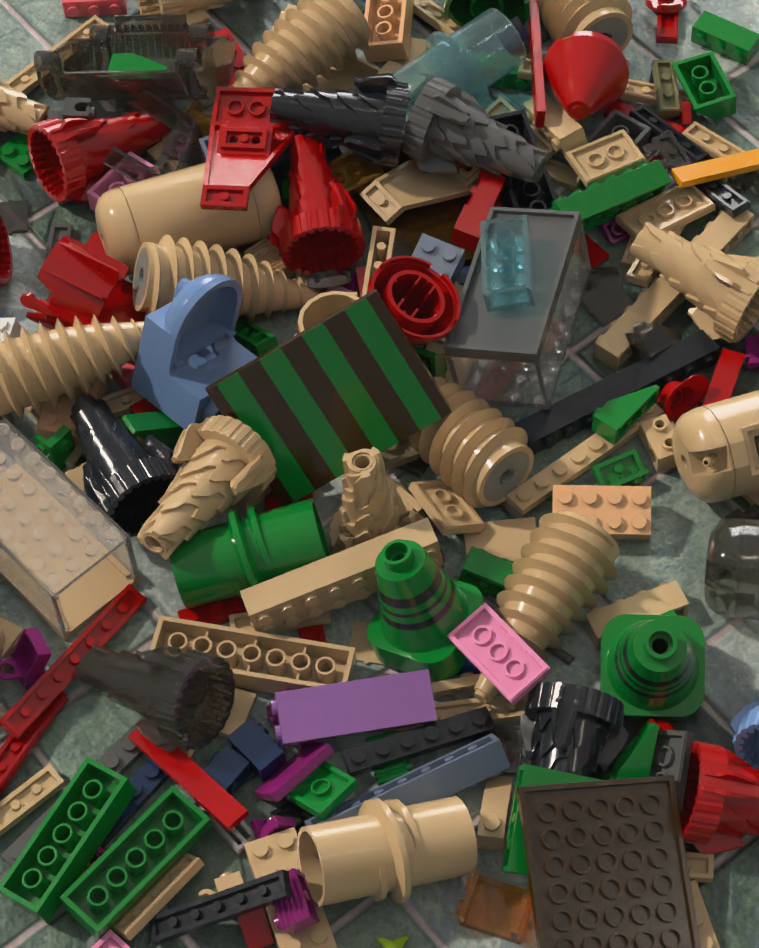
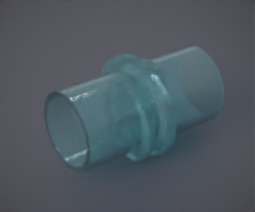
M489 8L449 35L444 32H433L426 38V51L392 73L398 82L408 83L411 86L406 121L421 91L433 78L440 77L458 85L461 91L467 92L479 104H482L489 99V86L526 62L527 54L520 35L503 13L495 8Z

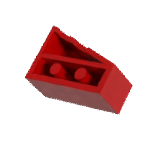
M482 168L478 174L477 187H472L470 191L472 196L467 205L464 204L454 226L451 239L452 244L473 252L476 251L490 206H504L501 199L506 177L493 174Z

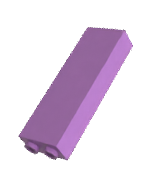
M429 669L275 692V699L270 700L272 715L278 716L279 725L274 726L276 741H281L282 747L426 725L437 721Z

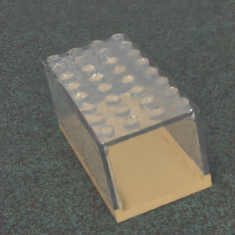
M4 418L0 421V577L66 642L99 616L128 584L135 587L141 582L131 539L112 518L14 425Z

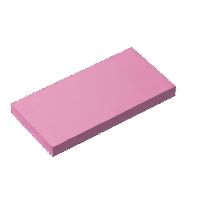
M486 602L447 635L448 639L512 705L516 704L538 682H541L552 672L551 668Z

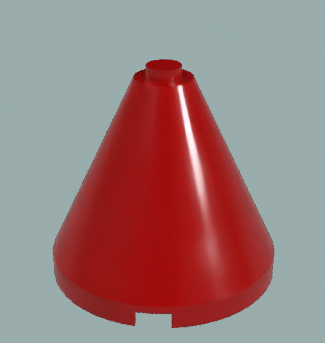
M577 31L564 39L560 37L550 46L543 61L544 84L548 92L574 120H583L612 105L623 95L628 85L630 74L628 59L626 60L622 53V48L614 40L601 33Z
M412 256L392 257L381 263L373 273L369 281L368 293L375 289L378 291L413 346L444 338L450 333L460 317L461 305L455 286L445 273L440 276L431 269L430 266L432 264L428 261Z

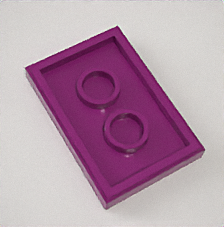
M307 743L253 791L258 799L279 802L334 752L330 744Z

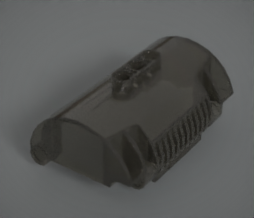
M186 14L115 15L116 32H114L112 25H92L89 30V38H71L55 50L36 51L34 54V65L39 82L45 93L55 101H65V97L91 98L92 101H114L117 112H146L155 108L157 112H165L174 108L173 100H214L216 86H229L234 67L235 40H227L226 36H215L212 23H191L189 27L186 21ZM134 53L167 66L169 70L108 71L112 54Z

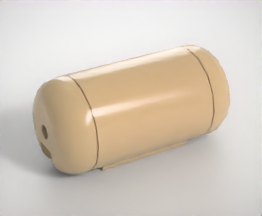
M206 163L117 187L103 193L95 207V218L98 234L106 255L128 265L129 271L126 277L129 278L133 277L137 254L142 243L153 242L158 244L160 239L166 234L172 237L174 244L180 238L185 237L190 242L191 248L195 242L202 240L206 244L208 251L214 244H219L224 252L231 248L242 247L256 243L264 238H270L276 207L282 205L278 186L271 168L267 170L251 189L247 211L201 209L200 201Z
M759 390L692 409L682 414L676 421L672 435V450L675 464L682 482L699 500L707 503H716L759 490Z

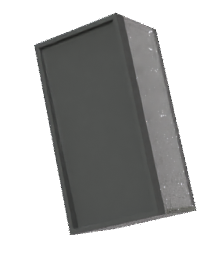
M490 206L459 298L461 305L460 317L447 335L443 346L453 383L459 384L462 387V391H472L477 399H484L489 405L550 410L591 272L580 212Z

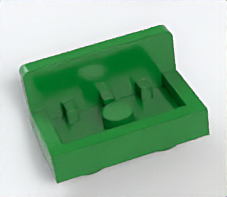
M65 425L48 440L38 433L34 436L35 448L40 456L39 462L45 469H51L57 474L66 467L65 461L75 448L71 430Z
M636 449L591 467L598 486H623L630 482L634 486L645 481L644 476L650 473L649 468L644 469Z

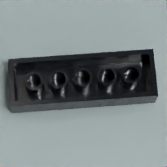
M525 109L489 117L507 125V130L522 136L527 143L538 147ZM546 166L539 182H527L504 174L500 175L506 177L502 196L508 208L548 210L553 206L552 202L557 199Z

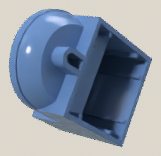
M207 274L199 276L192 281L185 277L177 284L173 301L145 317L131 388L183 429H187L191 423L200 424L207 417L222 415L205 388L257 358V356L234 339V335H236L234 330L243 293L241 285L230 276Z

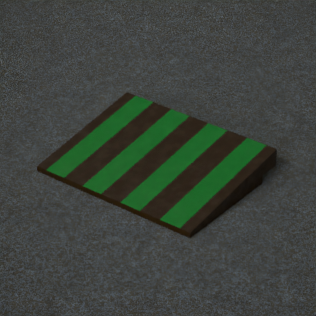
M376 289L205 388L223 416H230L233 419L242 421L243 424L248 425L254 432H257L268 445L277 468L276 476L269 486L282 506L294 503L345 474L342 462L344 453H351L360 449L371 450L372 447L377 448L382 453L452 413L448 401L437 386L432 374Z

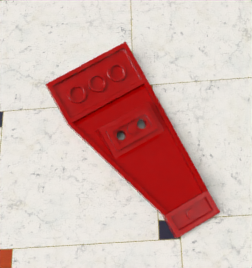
M216 86L200 201L201 209L247 211L251 189L288 147L292 138L298 135L299 131L290 129L289 125L269 122L271 101L275 89Z

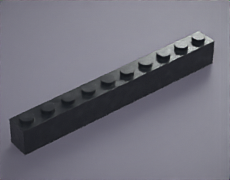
M702 329L514 423L515 427L523 428L528 436L527 446L535 455L544 449L552 448L557 442L565 438L573 437L577 432L585 428H591L594 411L598 407L602 408L610 400L653 385L659 386L660 391L669 382L689 378L704 368L712 367L717 362L718 348Z

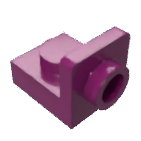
M279 815L273 816L268 820L253 819L250 822L256 839L296 827L293 817H282Z

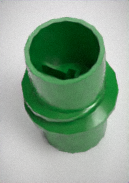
M311 498L258 513L253 505L248 506L247 516L243 518L239 516L234 507L229 508L227 522L198 530L189 541L184 540L169 558L183 604L186 609H193L236 596L242 598L241 590L328 557L330 553L316 505Z

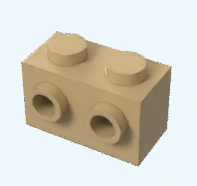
M666 414L639 422L638 436L656 472L676 467L672 450V435L675 424L673 421H669Z

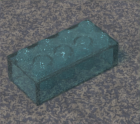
M527 214L480 221L482 292L487 311L494 312L535 306L532 232Z

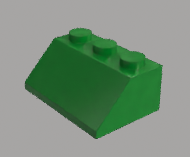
M713 51L672 63V68L696 113L714 120L736 114V95Z

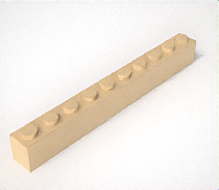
M720 210L717 218L713 222L710 221L700 235H696L692 241L729 254L752 230L755 214L746 210L732 218L723 210ZM661 277L654 278L650 287L638 295L636 302L632 306H627L622 316L610 324L608 331L604 335L601 334L597 337L594 343L595 357L617 371L686 299L685 295L674 289L665 279Z

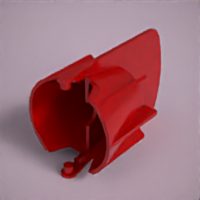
M68 236L62 237L56 243L38 273L37 278L51 291L46 301L38 300L32 292L23 294L20 297V302L24 307L37 311L36 313L27 312L26 318L37 324L40 321L44 327L50 330L55 329L57 318L64 327H73L75 316L83 325H91L93 314L100 323H110L112 316H114L117 322H130L131 318L134 322L145 321L146 317L144 312H138L134 308L132 297L133 283L124 280L129 271V266Z

